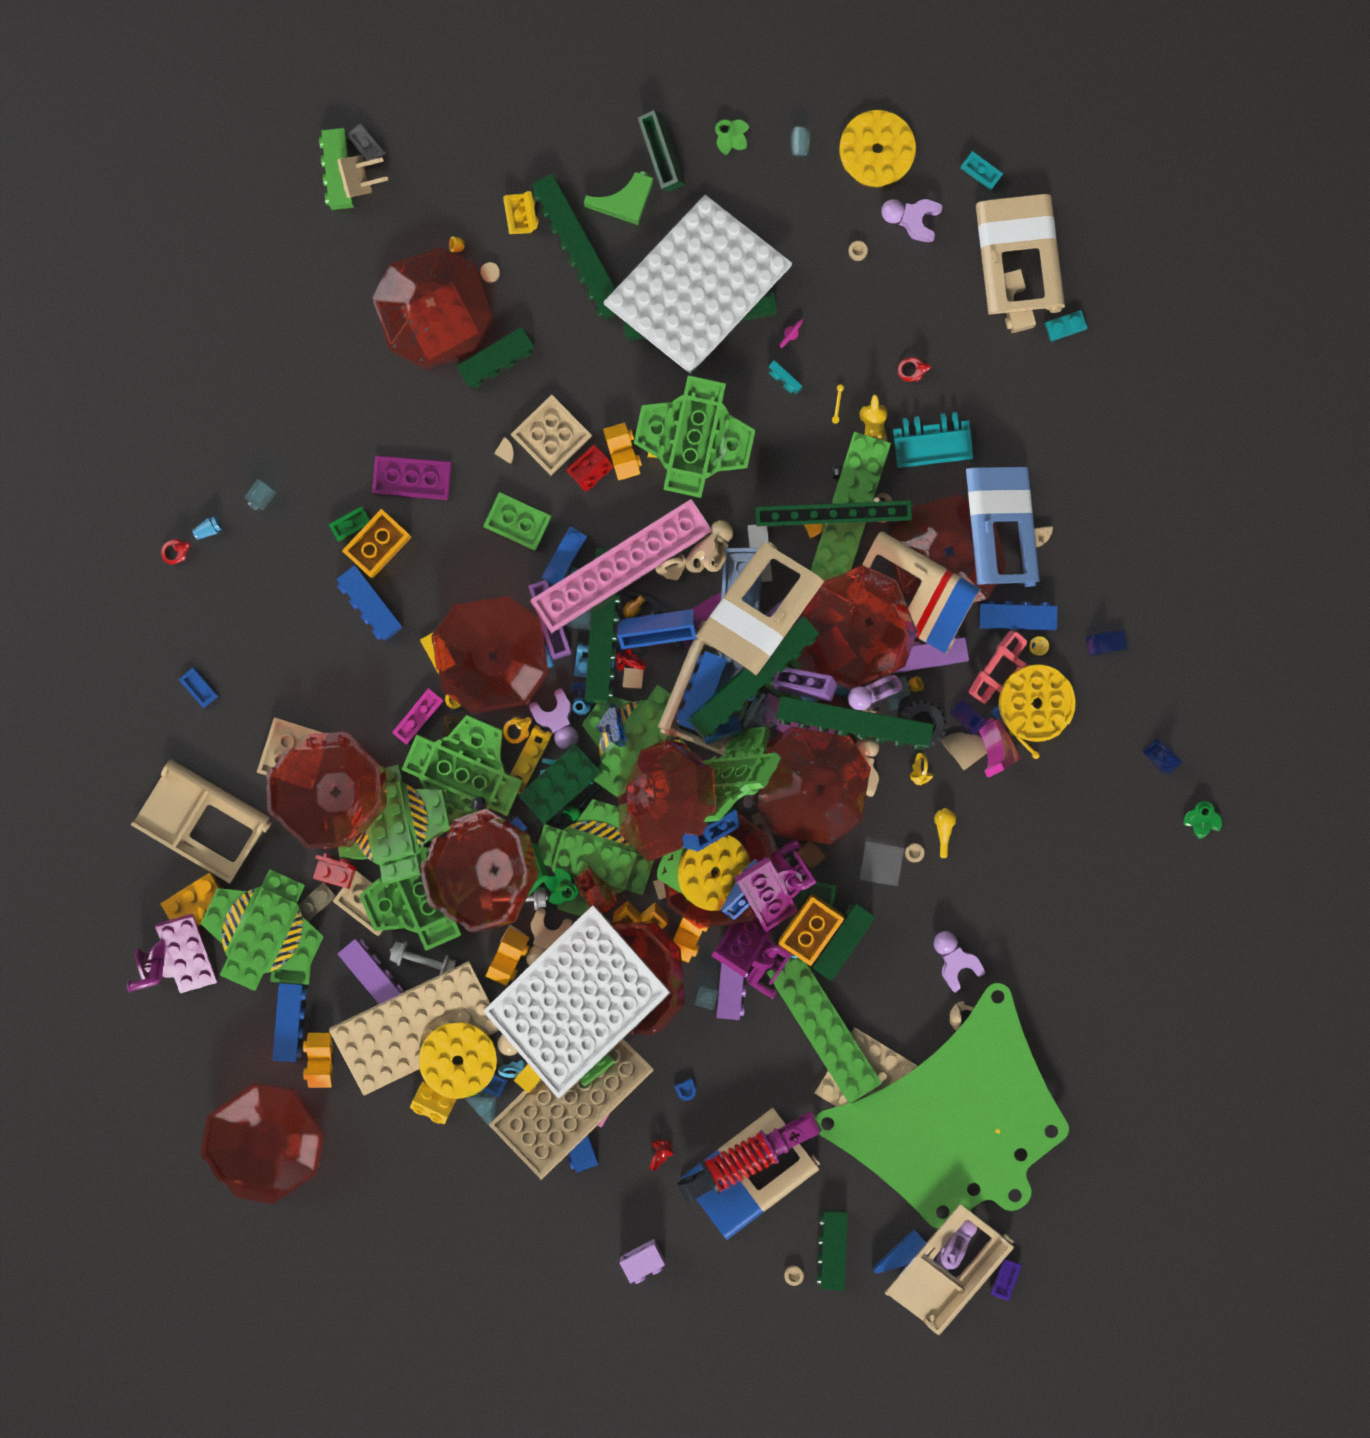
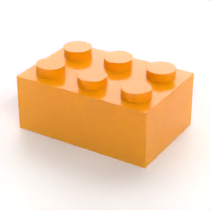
M381 509L342 551L373 579L411 539V536Z
M208 873L163 901L160 905L170 920L193 913L199 927L217 888L223 889L213 873Z
M811 893L779 938V945L811 966L844 920V914Z

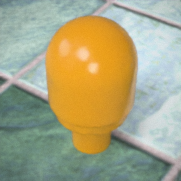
M640 595L636 600L632 599L622 609L623 616L627 619L634 618L642 609L641 605L646 600Z

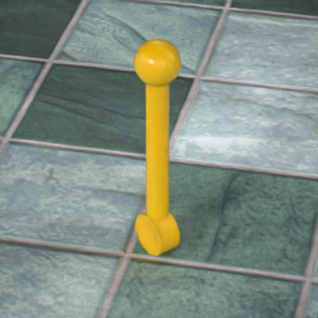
M842 384L837 385L836 408L832 418L834 424L839 422L840 400L844 390V385Z
M1009 730V734L1014 735L1032 753L1034 759L1039 758V752L1034 751L1022 738Z

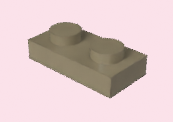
M325 882L298 904L302 917L308 922L336 897L335 893Z

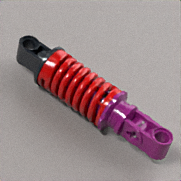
M806 1113L779 1129H772L773 1131L769 1134H765L760 1130L754 1137L747 1138V1142L741 1141L740 1145H734V1150L728 1148L727 1153L723 1151L720 1156L715 1155L714 1159L702 1161V1170L683 1178L677 1184L685 1201L692 1202L711 1190H714L719 1195L722 1190L730 1187L728 1180L732 1185H736L737 1180L739 1182L743 1181V1176L749 1178L750 1173L755 1175L757 1173L756 1168L758 1171H762L763 1166L768 1168L769 1164L779 1163L778 1156L780 1154L788 1153V1149L809 1138L815 1137L822 1131L814 1113Z

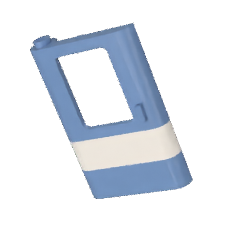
M1028 467L966 469L977 585L1021 583L1025 587L1036 586V582H1040ZM1018 521L1023 574H998L993 522Z

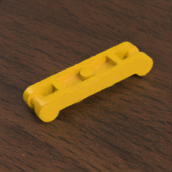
M538 725L534 726L510 774L523 778L518 791L519 794L529 782L553 734L549 731L541 730V727ZM537 736L543 739L541 744L534 741Z

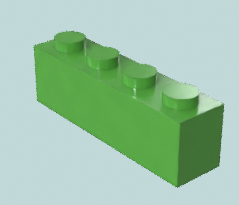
M344 128L321 130L322 137H319L320 148H323L324 155L321 156L322 167H325L326 174H323L324 186H327L328 193H325L326 205L329 204L331 210L354 208L353 197L347 198L337 161L338 159L349 157L347 133Z

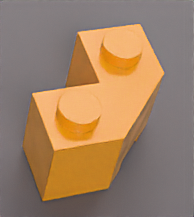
M625 423L603 429L618 481L639 475V466H642L639 455H635L631 444V441L634 440L632 430H627Z
M627 901L614 911L613 922L626 935L646 934L645 936H654L668 925V915L656 902L640 913Z
M688 904L667 954L689 963L691 956L695 957L700 946L697 945L702 931L706 932L709 925L706 924H710V921L705 918H708L710 912L693 905L690 907Z
M508 928L486 977L507 986L509 980L514 981L518 972L515 968L521 956H525L530 947L527 945L530 937Z
M308 1033L307 1041L303 1043V1050L307 1052L308 1065L307 1068H304L303 1073L304 1080H307L308 1088L331 1087L333 1078V1065L331 1064V1055L333 1053L331 1033Z

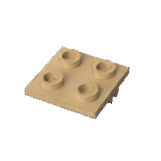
M363 155L337 160L347 198L372 193V184L388 181V176L368 181L364 166L383 162V158L364 162Z

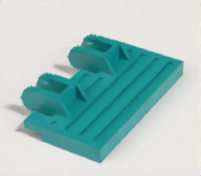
M952 412L953 430H947V417L945 413L940 414L942 432H940L939 424L924 425V434H921L920 419L917 416L914 417L916 434L909 435V421L907 418H903L904 437H902L901 428L893 429L897 468L973 459L969 420L961 421V430H959L957 412Z

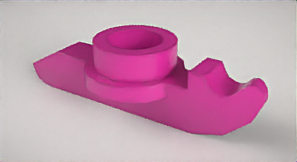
M803 318L794 326H789L785 329V338L779 344L781 348L789 340L797 338L798 329L803 322Z

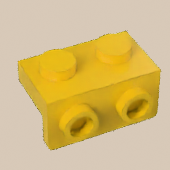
M527 191L524 194L505 195L503 199L509 234L531 233L537 229L538 218L535 215V200L532 197L531 191Z
M422 1081L410 1108L419 1115L430 1117L435 1123L445 1124L457 1099L438 1094L427 1083Z

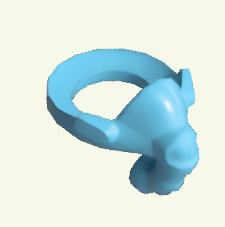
M520 1060L518 1063L511 1062V1064L502 1065L498 1068V1073L503 1077L515 1078L527 1066V1062ZM513 1070V1071H516L517 1073H516V1074H506V1073H504V1071Z

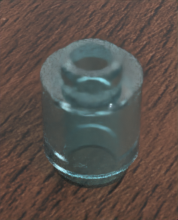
M795 127V130L791 131L792 155L807 156L810 150V131H806V127Z

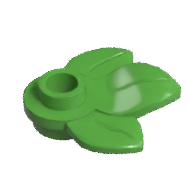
M727 119L720 120L716 124L717 146L723 154L727 155L731 148L737 150L747 148V140L743 133L749 129L748 124L742 120L731 122ZM727 127L728 131L722 132L721 128Z

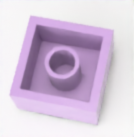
M653 1239L620 1256L619 1263L630 1284L634 1281L637 1284L645 1280V1276L652 1272L654 1275L662 1271L663 1266H665V1258L657 1242Z

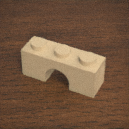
M1021 269L1004 274L1006 296L1009 302H1014V294L1022 292L1026 288ZM1032 310L1006 313L1005 323L1007 329H1011V333L1034 328L1036 325Z

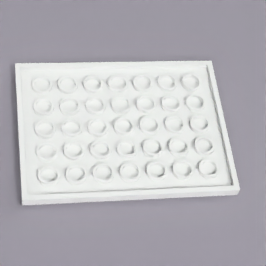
M704 195L604 301V305L691 374L792 266V262L708 196Z
M593 905L484 1010V1013L558 1098H561L663 1001L671 991L598 908Z

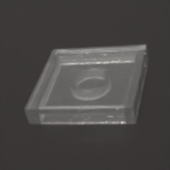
M866 842L859 880L898 886L904 848Z

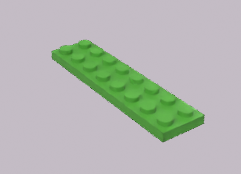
M857 432L853 433L832 503L873 502L891 443ZM866 522L825 524L811 567V571L823 579V584L845 590Z
M790 957L773 984L850 1104L882 1084L807 963L800 958ZM769 970L766 973L771 979L775 972L773 970Z

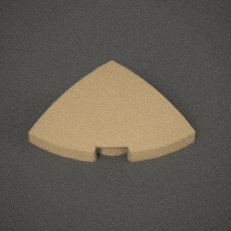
M958 732L947 735L941 740L963 770L987 754L982 737L976 734L970 735Z

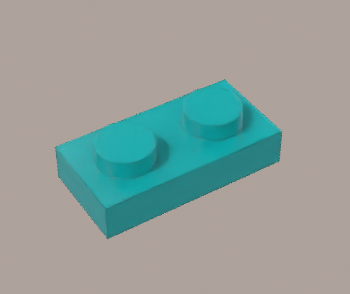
M973 151L961 166L962 170L990 190H992L1003 175L1002 172Z
M1081 310L1044 324L1050 342L1087 329Z
M773 361L769 365V374L775 380L780 379L784 383L783 387L789 393L794 392L797 394L802 389V385L777 362Z

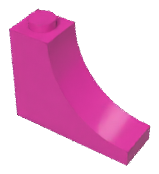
M990 718L983 722V727L978 729L987 751L988 766L985 773L988 778L1005 770L1021 759L1000 718L995 721L993 718Z

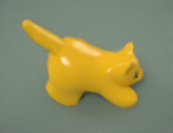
M877 395L872 396L871 405L861 408L860 418L865 423L864 435L887 442L884 423L888 412L884 405H879Z

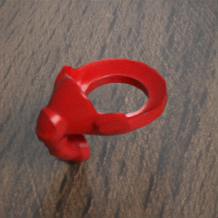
M909 357L900 362L898 374L904 381H919L922 375L930 370L931 365L922 362L917 357ZM908 362L916 365V372L910 377L905 376L902 372L903 366Z
M179 539L167 541L161 550L163 560L171 565L185 561L186 553L191 546L190 542H183ZM170 545H173L174 550L178 551V555L174 560H169L166 557V549Z
M630 648L620 650L616 654V664L620 671L625 668V664L636 669H645L646 663L640 660L638 655H632Z
M656 1140L651 1143L654 1148L658 1149L650 1163L652 1171H656L662 1162H666L667 1156H673L674 1150L668 1140Z

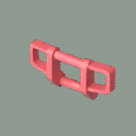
M1010 630L997 646V651L983 672L980 671L969 690V694L979 702L986 704L995 690L1000 693L1002 686L989 677L990 673L1002 656L1018 666L1015 671L1029 666L1018 658L1026 646L1027 640L1017 632ZM1016 637L1019 642L1011 653L1006 647ZM984 681L989 687L980 697L977 692Z

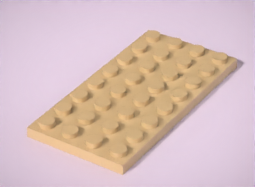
M468 961L329 1028V1031L362 1094L366 1095L420 1069L419 1055L422 1044L426 1037L440 1025L460 1021L468 1022L481 1028L488 1036L499 1031V1029L484 1013V1010L491 1003Z
M624 1039L608 1052L615 1063L584 1087L579 1080L561 1098H558L541 1079L530 1093L524 1090L489 1124L541 1180L653 1071V1068Z

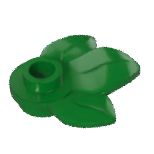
M1201 801L1195 806L1194 810L1186 813L1183 824L1185 826H1193L1194 833L1201 839L1211 829L1220 831L1222 820L1220 815L1214 812V807L1210 802ZM1207 808V813L1202 814V810Z
M557 867L555 876H550L543 881L552 892L549 902L561 905L566 900L572 901L579 894L578 887L572 882L571 875L563 868Z

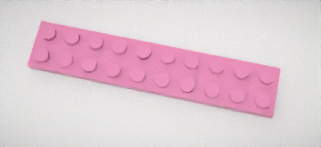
M692 499L537 595L530 602L549 631L553 633L708 535L712 529Z

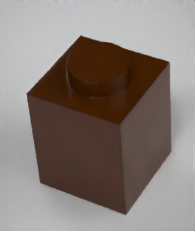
M803 840L800 843L801 849L797 848V854L813 870L826 856L811 840L808 842Z

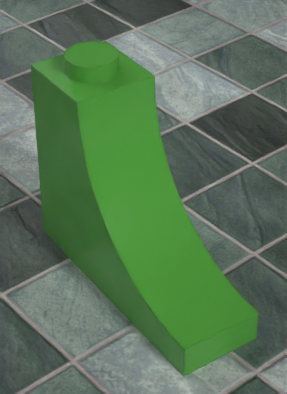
M635 172L631 181L621 191L607 197H591L586 195L584 206L639 225L653 185V178L646 172Z

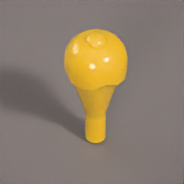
M943 808L936 812L934 822L937 825L940 839V857L946 858L948 856L949 838L953 825L956 824V815L948 808Z

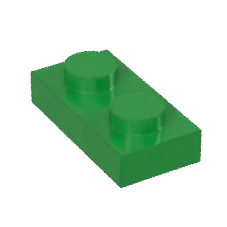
M361 506L329 524V527L337 541L340 542L363 529L370 519Z

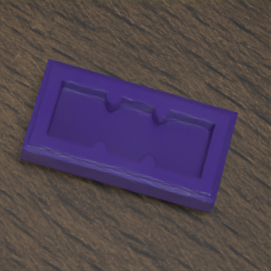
M1005 1258L1000 1264L990 1294L1009 1301L1022 1264Z

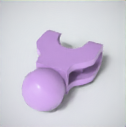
M891 199L883 204L881 213L885 221L889 223L899 222V225L905 227L912 239L929 243L934 241L935 233L924 227L922 217L924 215L936 216L942 212L943 207L941 204L928 199L920 200L916 204L906 203L905 205L898 200Z
M891 675L866 687H855L849 693V705L858 711L877 708L884 703L885 699L903 689L902 684L897 676ZM888 682L892 683L895 688L890 689Z
M559 688L554 694L557 699V706L553 711H542L536 702L529 704V708L540 726L552 730L557 746L568 750L574 744H577L579 736L576 729L571 727L569 722V716L572 711L571 704L563 690Z
M943 931L936 935L934 948L941 954L944 960L942 976L952 991L957 992L960 990L961 986L957 976L961 969L971 968L978 977L985 974L979 959L972 953L963 952L958 946L957 937L952 932Z
M966 1220L938 1252L935 1262L945 1270L958 1267L965 1255L970 1238L977 1231V1226L970 1220Z

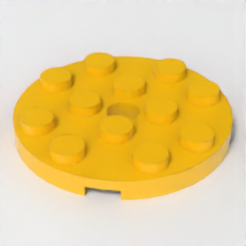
M872 110L856 116L846 126L840 140L839 152L845 170L856 181L871 187H884L899 181L909 171L914 161L916 144L912 130L902 118L888 111ZM878 143L883 147V151L875 153L872 146Z
M1029 665L1018 669L1005 681L999 696V711L1006 727L1016 736L1028 741H1046L1058 736L1067 724L1071 722L1075 711V695L1068 679L1058 670L1045 665ZM1038 697L1040 698L1042 703L1041 706L1036 709L1033 707L1032 703L1033 700Z
M725 835L698 852L687 849L684 856H681L678 865V882L686 899L705 910H721L736 883L734 877L741 874L750 864V858L746 849L737 839L729 835ZM713 867L719 869L715 877L711 875Z
M460 1021L440 1025L426 1037L420 1050L419 1067L423 1079L432 1090L445 1097L460 1099L479 1093L489 1084L496 1070L497 1056L491 1038L481 1028L468 1022ZM454 1056H461L464 1060L463 1063L459 1065L454 1064L452 1061Z

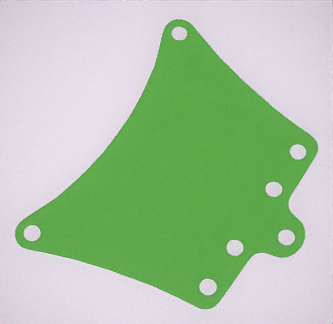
M994 983L985 990L968 1019L942 1047L917 1068L878 1092L856 1102L824 1110L816 1116L822 1129L819 1135L851 1154L903 1196L932 1227L937 1229L947 1220V1218H939L936 1214L937 1208L941 1205L948 1207L949 1216L960 1203L969 1210L985 1200L995 1201L1000 1207L1009 1211L1024 1207L1028 1203L1032 1192L1026 1178L1028 1168L1063 1141L1069 1132V1125L1047 1089L1031 1054L1019 1022L1011 992L1007 986L1001 983ZM995 990H1000L1004 993V1000L1001 1003H994L991 999V994ZM830 1117L833 1119L834 1127L831 1130H824L822 1128L821 1121L823 1118ZM1048 1125L1057 1127L1058 1134L1056 1137L1049 1138L1045 1135V1128ZM996 1129L1000 1130L999 1134L995 1132ZM1018 1148H1023L1027 1151L1028 1156L1024 1161H1017L1014 1157V1152ZM976 1183L980 1186L981 1191L977 1196L968 1194L967 1187L969 1184ZM1012 1189H1018L1021 1192L1022 1197L1020 1201L1012 1202L1009 1199L1008 1194Z

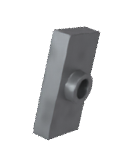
M361 123L346 134L367 161L378 159L385 155L383 149Z

